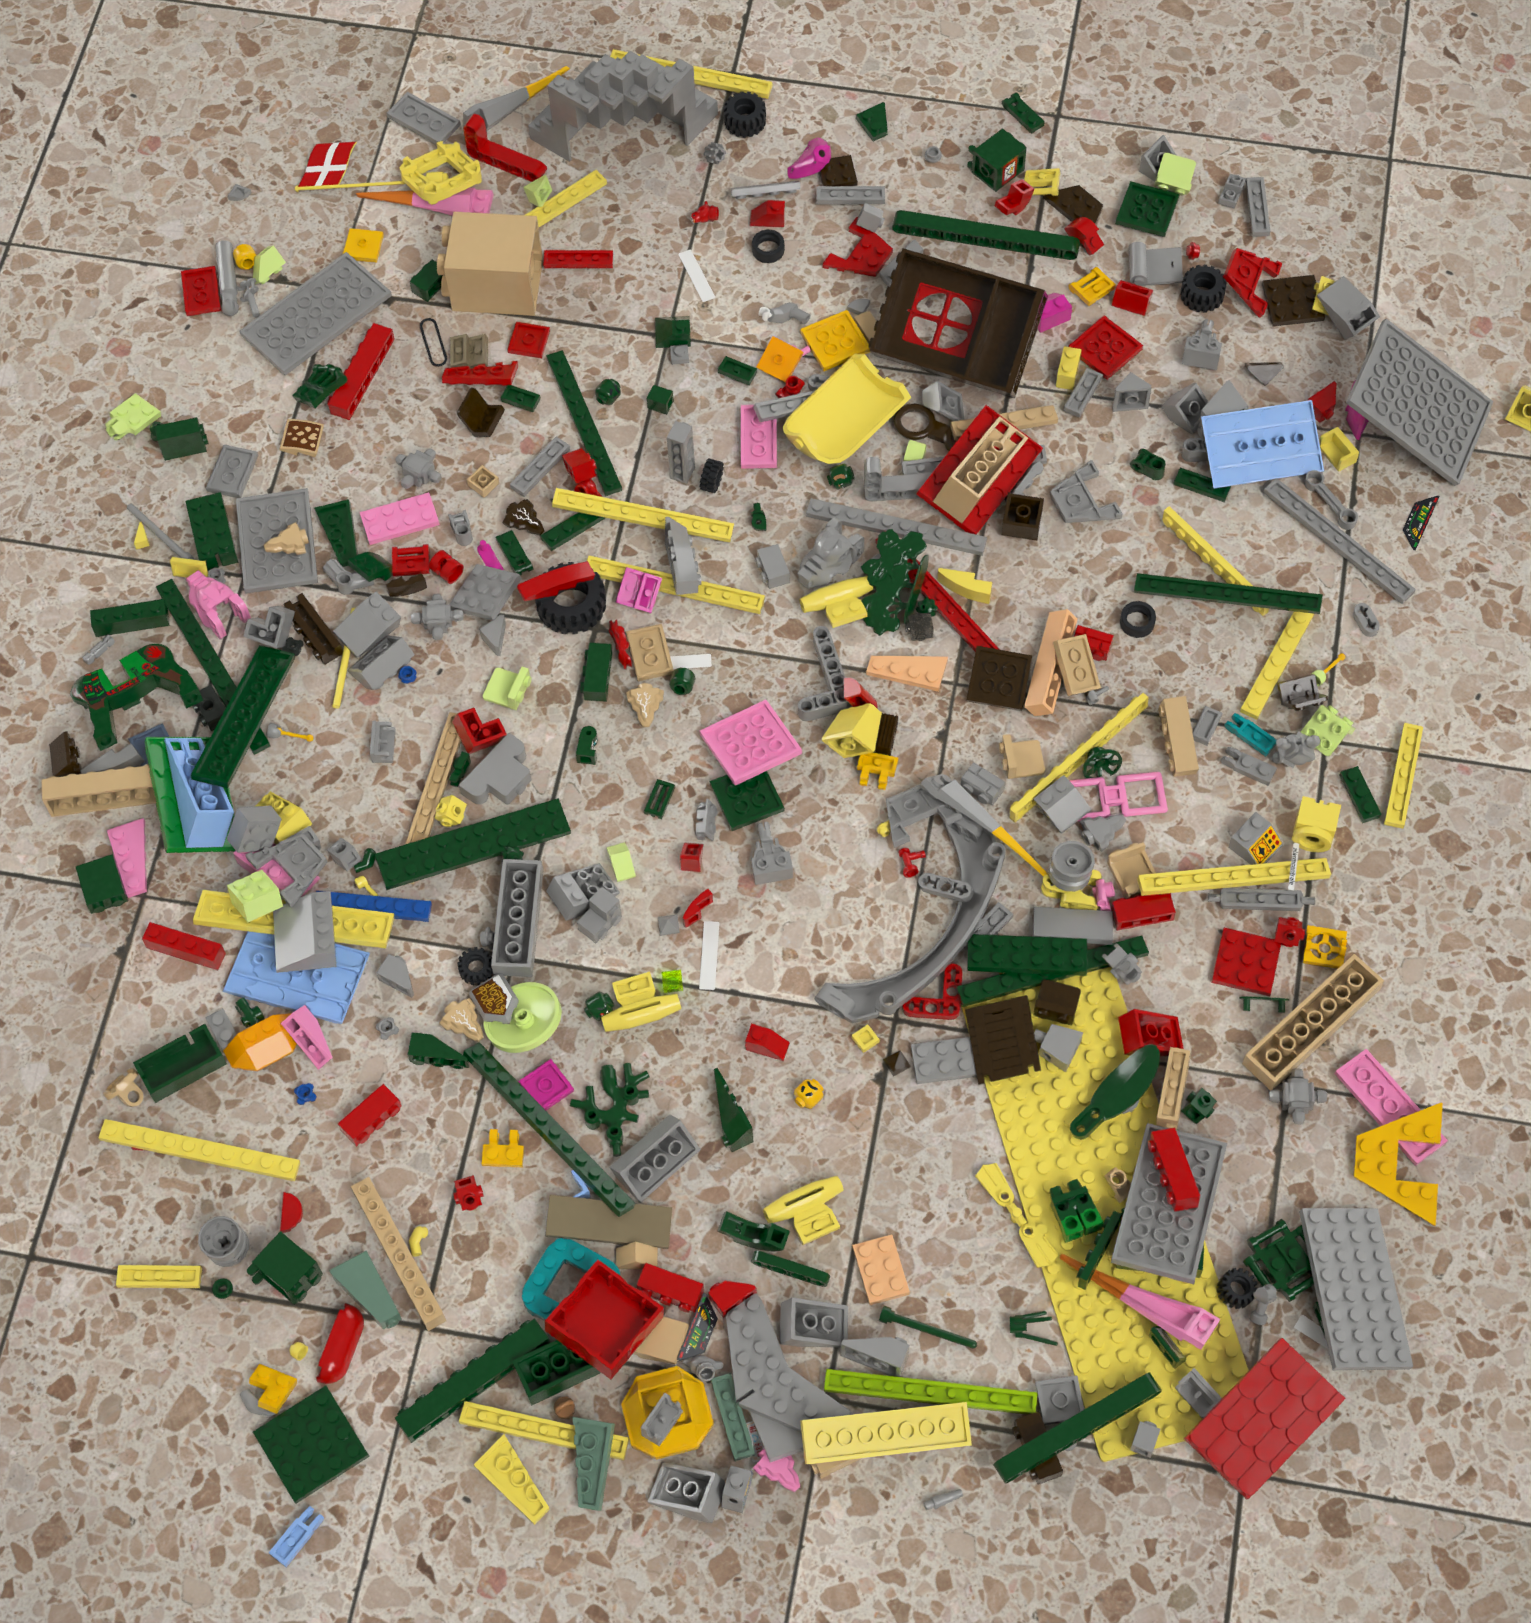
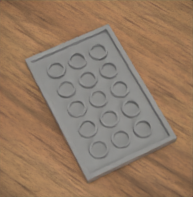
M308 488L236 498L245 594L318 583ZM297 522L300 530L305 529L309 543L305 544L306 553L296 555L295 553L287 554L283 551L277 553L265 551L264 544L271 538L277 537L280 531L287 529L288 525Z

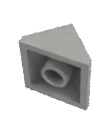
M1162 135L1141 156L1139 172L1153 181H1156L1163 154L1170 153L1176 155L1165 135Z
M1130 372L1115 388L1112 411L1148 409L1151 385Z

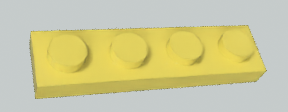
M118 1265L116 1286L118 1288H200L202 1267Z

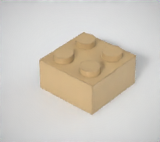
M483 465L467 479L468 486L484 498L500 484L499 477Z

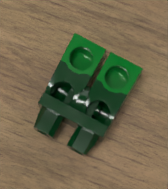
M1078 1179L1067 1183L1070 1192L1063 1194L1060 1186L1051 1188L1049 1192L1051 1198L1050 1206L1061 1228L1065 1243L1083 1237V1233L1086 1236L1102 1230L1103 1220L1086 1186L1082 1187Z

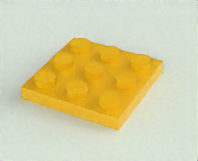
M848 310L800 329V334L823 371L844 364L854 354L870 353L867 340Z

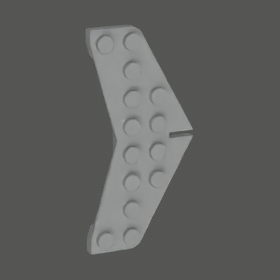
M756 1293L727 1313L726 1321L736 1403L739 1402V1407L801 1432L800 1420L853 1415L850 1410L788 1367L764 1304Z

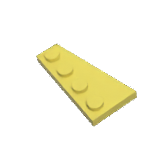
M503 1434L474 1464V1467L535 1525L550 1510L549 1506L505 1434Z

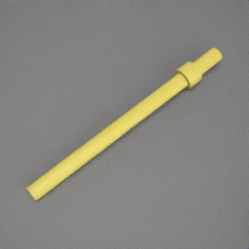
M351 608L350 614H351L356 608ZM345 645L332 705L333 708L337 709L340 708L351 652Z

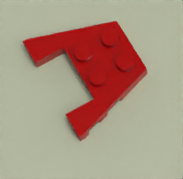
M856 217L849 226V232L861 237V240L846 260L830 253L823 262V268H836L837 271L842 272L849 270L854 271V274L876 277L892 255L893 248L876 233L856 225L858 219Z
M1236 248L1232 252L1223 278L1260 318L1264 315L1268 305L1266 301L1254 294L1261 272L1263 270L1275 278L1279 275L1283 263L1270 261V258L1267 257L1260 258L1255 253Z

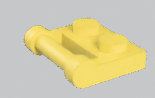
M1059 168L1027 170L1025 172L1024 181L1032 187L1052 186L1034 188L1033 195L1052 194V196H1058Z

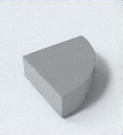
M235 184L228 195V200H243L251 194V189Z
M854 300L847 306V310L858 315L862 314L869 307L870 300Z

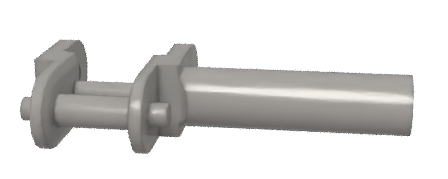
M250 278L247 281H242L239 284L241 287L237 286V290L243 291L247 289L240 300L242 302H249L253 317L257 318L260 316L254 294L259 288L255 286L256 279Z

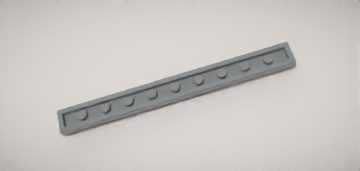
M1276 478L1264 489V494L1401 604L1415 593L1416 589L1280 480Z
M813 498L810 499L806 512V517L829 522L832 518L837 517L842 521V525L877 533L893 529L899 535V538H903L910 531L922 533V539L926 544L983 556L987 543V537Z

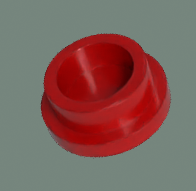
M1191 242L1186 248V255L1190 260H1194L1200 255V245L1195 242Z

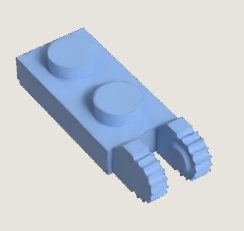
M311 1506L299 1518L295 1519L269 1551V1554L285 1567L290 1564L324 1520V1517L320 1514L309 1526L304 1524L313 1514L314 1509Z

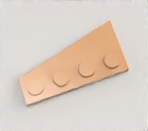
M871 656L866 675L939 692L948 657Z

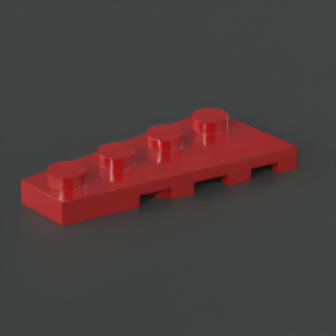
M512 361V364L503 365V362L495 363L496 366L486 367L485 364H479L471 369L469 366L445 368L442 375V383L450 385H512L518 369V361Z

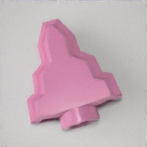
M764 1449L759 1453L761 1459L753 1469L760 1476H766L770 1481H779L784 1488L793 1492L800 1488L798 1474L793 1469L795 1462L791 1455L769 1462Z

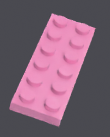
M1367 1049L1335 1071V1075L1380 1126L1420 1111L1419 1107ZM1441 1133L1440 1145L1398 1141V1147L1416 1166L1445 1145L1448 1140Z

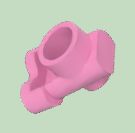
M1099 879L1096 881V887L1092 888L1094 898L1097 900V905L1100 906V911H1111L1109 898L1115 897L1112 881L1105 883L1104 879Z

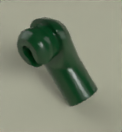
M367 848L364 851L363 860L354 865L356 873L373 867L376 860L375 850Z

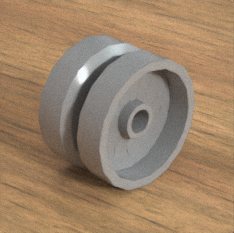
M1077 841L1060 843L1053 851L1048 869L1051 882L1059 889L1072 892L1081 890L1088 885L1095 864L1091 849Z

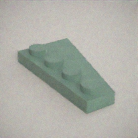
M573 1417V1425H575L574 1445H576L577 1453L575 1461L578 1468V1506L580 1508L602 1511L615 1424Z

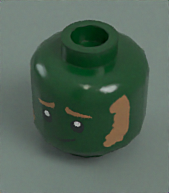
M845 463L830 468V475H827L830 486L834 485L837 490L852 485L855 479L851 466H847Z

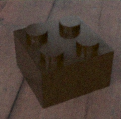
M1008 493L1001 535L1037 541L1044 498Z

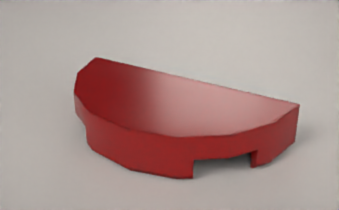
M283 1192L280 1231L286 1233L290 1232L291 1229L301 1222L303 1207L296 1196Z

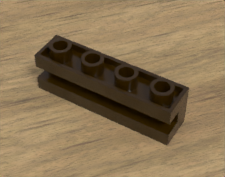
M301 593L296 596L297 602L292 604L289 600L283 604L284 608L295 611L292 620L295 631L304 636L303 641L308 648L312 647L315 658L317 660L321 659L324 665L343 654L341 644L304 594Z

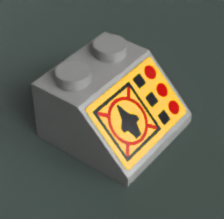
M1255 812L1231 837L1228 848L1250 865L1267 863L1284 843L1272 824Z

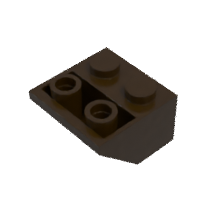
M65 731L49 744L52 774L54 777L82 774L80 772L82 770L81 764L78 763L77 759L80 758L78 746L76 747L74 738H71L68 731Z

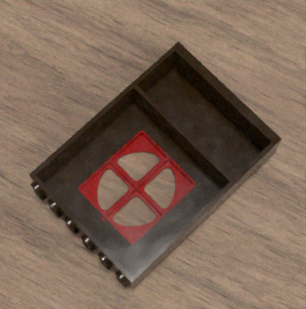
M902 248V251L898 253L896 263H898L896 270L893 269L891 273V285L887 287L885 297H887L885 304L882 303L880 307V319L876 321L874 331H876L874 338L871 337L869 341V351L879 358L1015 398L1048 299L1046 291ZM939 293L946 295V300L939 316L917 310L918 303L927 296ZM953 298H959L969 308L972 315V323L970 325L947 318ZM914 317L937 323L931 344L924 343L916 335L912 325ZM945 326L967 332L966 339L960 344L950 348L938 347L939 339Z

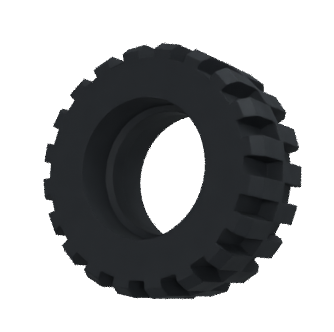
M568 562V564L564 565L563 563H560L555 568L554 566H552L548 569V572L568 565L574 564V562ZM594 572V580L579 582L575 588L559 590L555 596L535 599L538 616L544 622V625L548 628L551 627L555 632L561 631L562 634H568V632L578 634V631H588L590 626L593 628L597 624V620L600 621L606 609L604 583L600 579V575ZM567 590H578L587 595L585 600L576 606L565 607L554 602L560 593Z

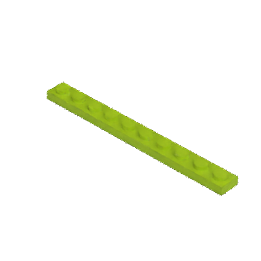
M826 1369L824 1392L937 1405L967 1402V1408L1026 1415L1036 1412L1038 1393Z

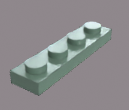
M731 1373L711 1379L734 1461L754 1456L755 1451L742 1408L739 1407V1402L736 1403L735 1387Z

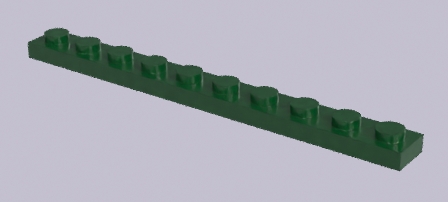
M563 350L546 355L584 448L596 463L597 469H595V473L605 496L622 491L620 481Z
M1137 573L1134 593L1311 614L1321 613L1323 594Z
M1142 935L1116 942L1127 954L1132 953L1136 959L1148 956L1149 954ZM1116 943L1087 950V972L1109 967V964L1102 956L1104 954L1108 956L1116 949L1114 947ZM1004 973L957 986L956 991L962 1007L1041 986L1043 980L1055 982L1073 977L1074 975Z

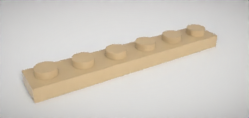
M1054 405L999 414L1019 430L1058 423V416ZM975 418L951 422L950 427L955 441L962 436Z

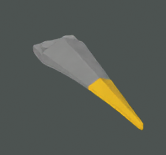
M565 66L551 75L519 90L473 105L463 112V127L473 114H478L484 119L487 132L547 87L557 75H563L570 68Z
M940 774L927 777L922 781L921 784L933 797L980 824L1018 853L1042 876L1047 875V872L956 780L952 781L947 775Z

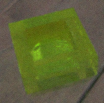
M681 970L662 972L664 993L683 991Z

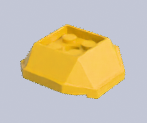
M679 1366L636 1376L621 1404L631 1447L656 1460L698 1449L714 1426L703 1382ZM666 1393L670 1395L672 1402L676 1403L678 1401L681 1404L683 1413L659 1447L642 1436L641 1426L663 1394Z

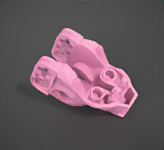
M199 570L186 578L190 588V604L196 609L201 622L206 627L212 629V632L220 640L227 636L223 623L217 616V605L222 602L225 605L228 603L234 615L238 616L243 623H246L251 618L244 601L224 583L214 578L206 577Z

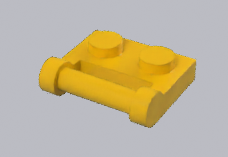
M1095 267L1089 274L1077 282H1072L1068 287L1073 294L1075 293L1090 306L1113 291L1116 284L1098 267ZM1096 278L1093 282H1091L1090 284H1088V285L1085 286L1084 288H1081L1083 285H1085L1086 283H1088V282L1091 281L1092 279Z

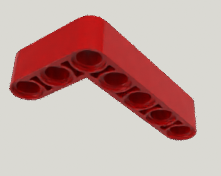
M473 114L464 125L463 131L466 148L472 158L530 182L542 177L547 171V166L543 162L488 140L485 121L480 115Z

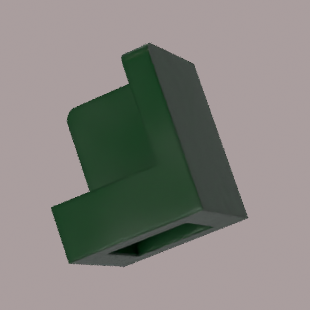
M653 385L646 398L647 408L667 415L674 402L673 391Z

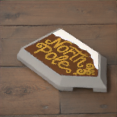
M503 974L493 976L471 989L469 993L485 1022L498 1021L502 1022V1024H510L512 1020L511 1015L514 1008L517 1007L519 1000Z

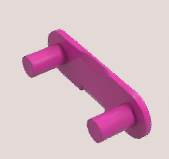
M481 540L477 551L485 565L504 570L491 546L485 540Z

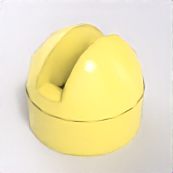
M296 1342L290 1346V1355L300 1361L306 1356L308 1346L301 1342Z

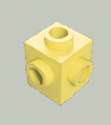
M453 795L441 798L440 803L436 807L434 818L445 827L458 825L464 818L467 804Z

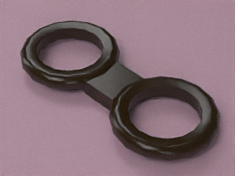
M916 403L906 404L895 413V429L903 437L911 440H920L928 437L944 443L948 451L954 446L951 441L953 433L950 425L936 421L935 415L926 406ZM908 412H920L926 416L929 424L926 429L913 432L907 430L902 425L901 418Z

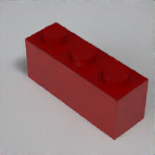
M1171 893L1146 896L1140 894L1129 899L1119 898L1112 902L1111 907L1116 931L1173 921L1176 913Z
M383 1083L337 1124L341 1132L357 1147L360 1143H365L371 1133L381 1129L387 1119L397 1115L402 1105L400 1100Z
M645 1263L636 1285L638 1290H641L650 1298H657L664 1305H676L679 1310L687 1313L690 1311L696 1312L704 1293L703 1283Z

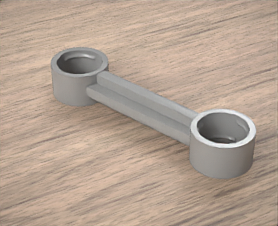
M1309 471L1305 478V487L1310 491H1316L1339 517L1338 524L1341 528L1345 530L1353 529L1358 519L1357 512L1353 509H1346L1323 483L1324 475L1320 471ZM1316 478L1320 483L1313 484L1308 479ZM1349 516L1353 518L1354 521L1346 522L1342 519V517Z

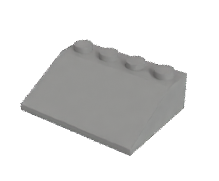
M331 891L309 893L300 897L293 907L286 903L283 904V907L273 911L277 973L337 967Z

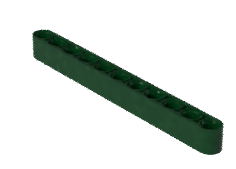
M899 210L895 213L892 230L899 234L1065 260H1075L1080 247V240L1072 236Z

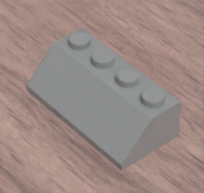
M669 1114L609 1168L619 1182L641 1203L701 1149L681 1120Z

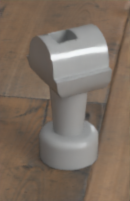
M1264 1285L1253 1293L1255 1299L1258 1300L1257 1309L1251 1312L1250 1321L1255 1324L1265 1325L1268 1316L1265 1313L1267 1306L1277 1299V1291L1273 1285Z

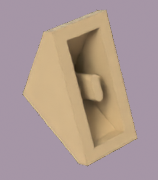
M635 1241L616 1248V1265L618 1269H643L645 1263L658 1267L657 1247Z

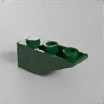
M411 1033L407 1055L413 1064H432L435 1067L451 1066L454 1069L469 1068L467 1057L435 1036Z

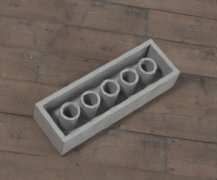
M503 859L491 963L493 975L533 977L544 872L542 861Z

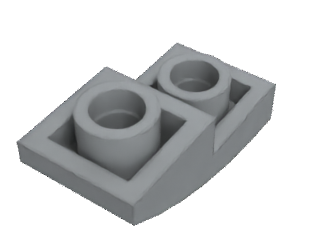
M1230 174L1218 204L1235 209L1246 178Z

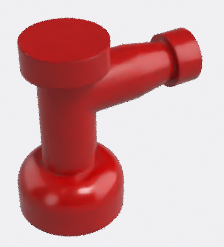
M909 848L900 849L898 853L905 865L903 868L904 877L911 878L916 876L919 871L917 866L912 864L911 860L925 858V851L910 853Z

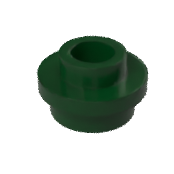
M221 1278L213 1284L212 1292L216 1298L226 1299L232 1294L233 1285L230 1280ZM226 1287V1291L220 1292V1288Z

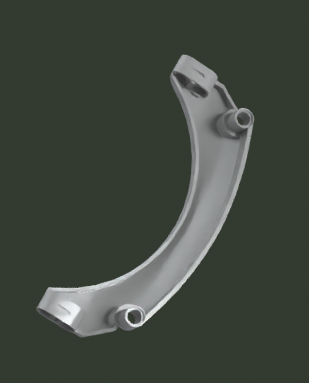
M963 813L962 819L949 825H946L944 822L958 857L961 881L971 886L973 897L968 902H958L956 912L942 938L927 954L911 966L882 979L853 984L825 983L815 996V1001L836 1016L850 1023H857L877 1018L879 1012L884 1015L894 1014L896 1009L917 995L942 973L973 935L995 891L1005 859V847L1003 844L996 842L991 832ZM965 889L963 892H960V894L963 895L964 893L968 892Z

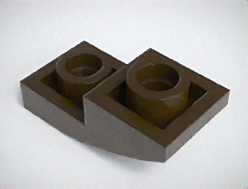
M420 573L417 576H412L407 581L402 576L393 579L386 584V588L390 597H399L422 591L427 588L424 576Z

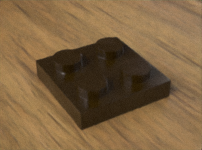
M851 155L830 158L829 163L819 171L823 186H858Z

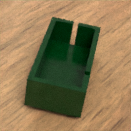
M221 492L186 500L198 559L206 561L207 570L219 568L216 554L219 555L222 566L239 563Z
M206 1024L189 1032L194 1044L191 1045L186 1035H183L133 1062L155 1103L227 1064Z

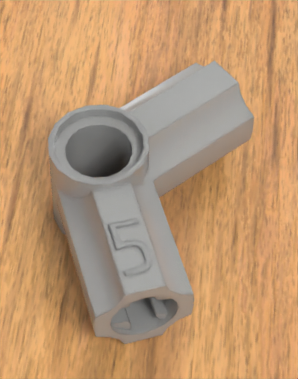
M330 559L323 566V571L336 584L338 591L343 595L351 594L354 589L374 585V580L368 582L357 572L350 573L346 571L336 559Z

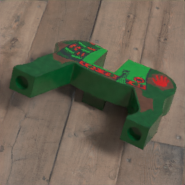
M162 644L146 645L119 660L128 680L113 687L103 669H98L77 679L70 691V696L75 703L82 705L85 709L89 708L90 719L94 726L93 738L100 751L118 743L113 710L123 708L125 711L140 704V699L157 687L180 695L186 709L203 701L199 688L188 671L176 663L172 651Z

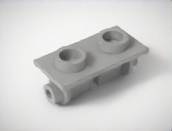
M706 799V803L701 802L697 807V820H703V822L696 823L695 835L699 840H704L705 837H708L711 841H714L717 808L709 799Z

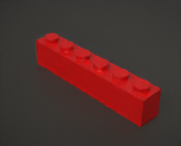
M373 323L371 328L367 330L365 339L359 344L356 355L352 356L348 369H345L343 373L347 377V382L336 389L333 396H330L327 405L330 414L347 420L351 419L395 340L393 329Z

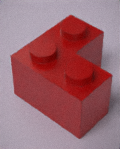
M475 708L457 713L452 721L469 754L496 745L507 735L499 718L482 724Z

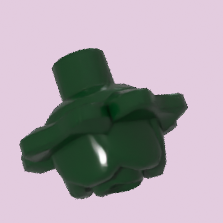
M927 597L923 601H919L918 607H916L919 618H924L925 620L936 615L935 611L938 609L935 601Z
M507 847V851H503L502 855L503 859L523 860L524 852L520 851L519 847Z

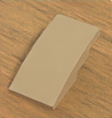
M663 1316V1319L633 1355H637L642 1359L677 1364V1358L689 1325Z

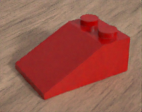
M1133 1009L1118 1017L1124 1055L1131 1056L1137 1050L1149 1044L1158 1047L1160 1056H1169L1170 1047L1184 1049L1179 1021L1176 1016Z

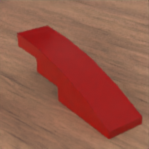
M585 561L531 578L518 584L517 589L524 601L555 596L559 590L575 588L579 582L594 580L595 573L589 562Z

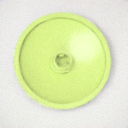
M525 982L511 987L519 1002L511 1015L512 1020L510 1024H502V1022L484 1021L485 1033L491 1043L498 1049L509 1053L532 1050L547 1041L557 1029L562 1014L560 1001L548 986L536 982Z

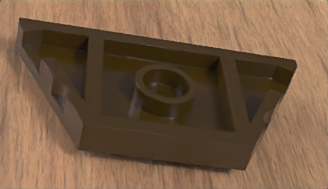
M1080 185L1059 189L1058 196H1052V194L1043 195L1045 201L1071 222L1077 218L1086 217L1097 224L1098 217L1103 210V204Z

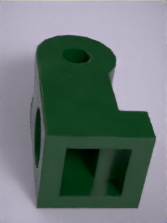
M585 726L581 729L576 751L577 763L596 765L597 755L596 750L593 749L598 742L597 731L592 726Z

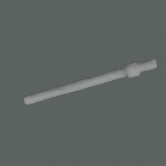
M132 503L127 506V509L180 558L194 560L190 553L182 550Z

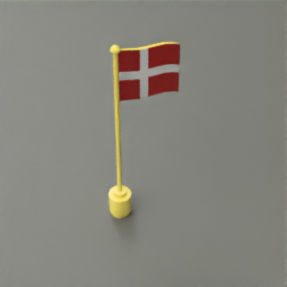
M357 142L323 143L314 146L305 174L299 186H295V191L401 185L405 183L403 181L339 185L346 172L351 152ZM427 172L425 176L429 181L434 180L437 184L449 179L448 173Z

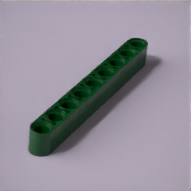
M1150 1372L1146 1373L1000 1458L993 1466L1003 1482L1007 1484L1153 1399L1162 1392V1389Z

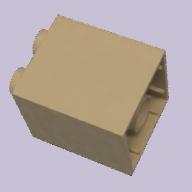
M453 211L451 226L444 225L442 228V246L447 247L446 254L439 253L437 258L438 275H443L441 293L443 297H450L452 311L535 316L543 265L537 216Z

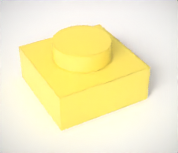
M869 1025L852 1034V1039L863 1053L880 1042V1039Z

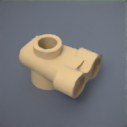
M1115 1167L1104 1177L1116 1194L1114 1197L1120 1204L1128 1198L1132 1182L1126 1178V1174L1122 1170H1118ZM1113 1177H1117L1119 1179L1118 1184H1116L1112 1180Z

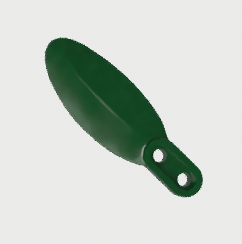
M1149 1044L1140 1048L1106 1077L1095 1091L1090 1105L1071 1122L1070 1130L1073 1137L1080 1140L1086 1139L1104 1121L1122 1114L1144 1095L1158 1070L1160 1051L1157 1046ZM1094 1114L1099 1115L1097 1118H1092ZM1080 1128L1085 1129L1083 1132H1078Z

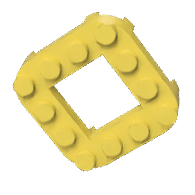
M443 141L437 142V149L413 160L407 156L399 167L402 181L420 198L428 201L431 205L482 182L479 161H473L460 150V144L457 142L453 144H443ZM446 162L460 173L439 184L434 180L429 181L422 175L426 171Z

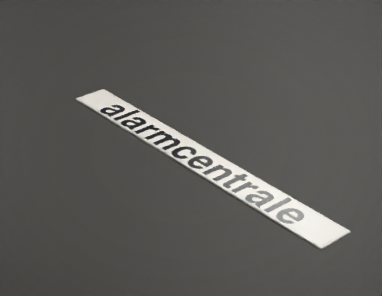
M1293 843L1288 889L1293 891L1299 851L1298 843Z

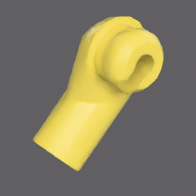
M416 1227L409 1238L412 1257L422 1255L420 1241L428 1236V1229L426 1227Z

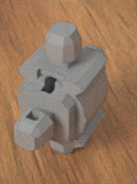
M430 448L424 453L416 450L415 454L410 453L408 456L398 454L395 460L402 467L404 475L401 480L402 487L408 489L413 484L421 487L422 483L427 484L429 481L434 483L440 482L442 477L435 470L433 460L436 457V452Z
M434 594L432 600L427 601V606L422 607V613L411 614V622L413 624L423 623L424 629L429 630V634H432L434 640H441L443 633H448V627H452V621L457 622L464 619L463 611H452L451 605H446V600L442 599L441 594Z
M1299 731L1297 735L1291 734L1285 738L1281 737L1276 741L1278 751L1273 754L1272 761L1276 764L1284 763L1294 768L1295 764L1303 765L1306 762H1311L1315 760L1314 748L1320 744V738L1316 735L1307 736Z
M1294 1068L1291 1078L1283 1083L1282 1091H1279V1089L1269 1091V1101L1274 1103L1282 1101V1110L1288 1109V1113L1292 1114L1294 1124L1301 1125L1305 1121V1114H1308L1309 1110H1313L1315 1102H1327V1092L1324 1090L1314 1092V1083H1308V1079H1305L1302 1069Z

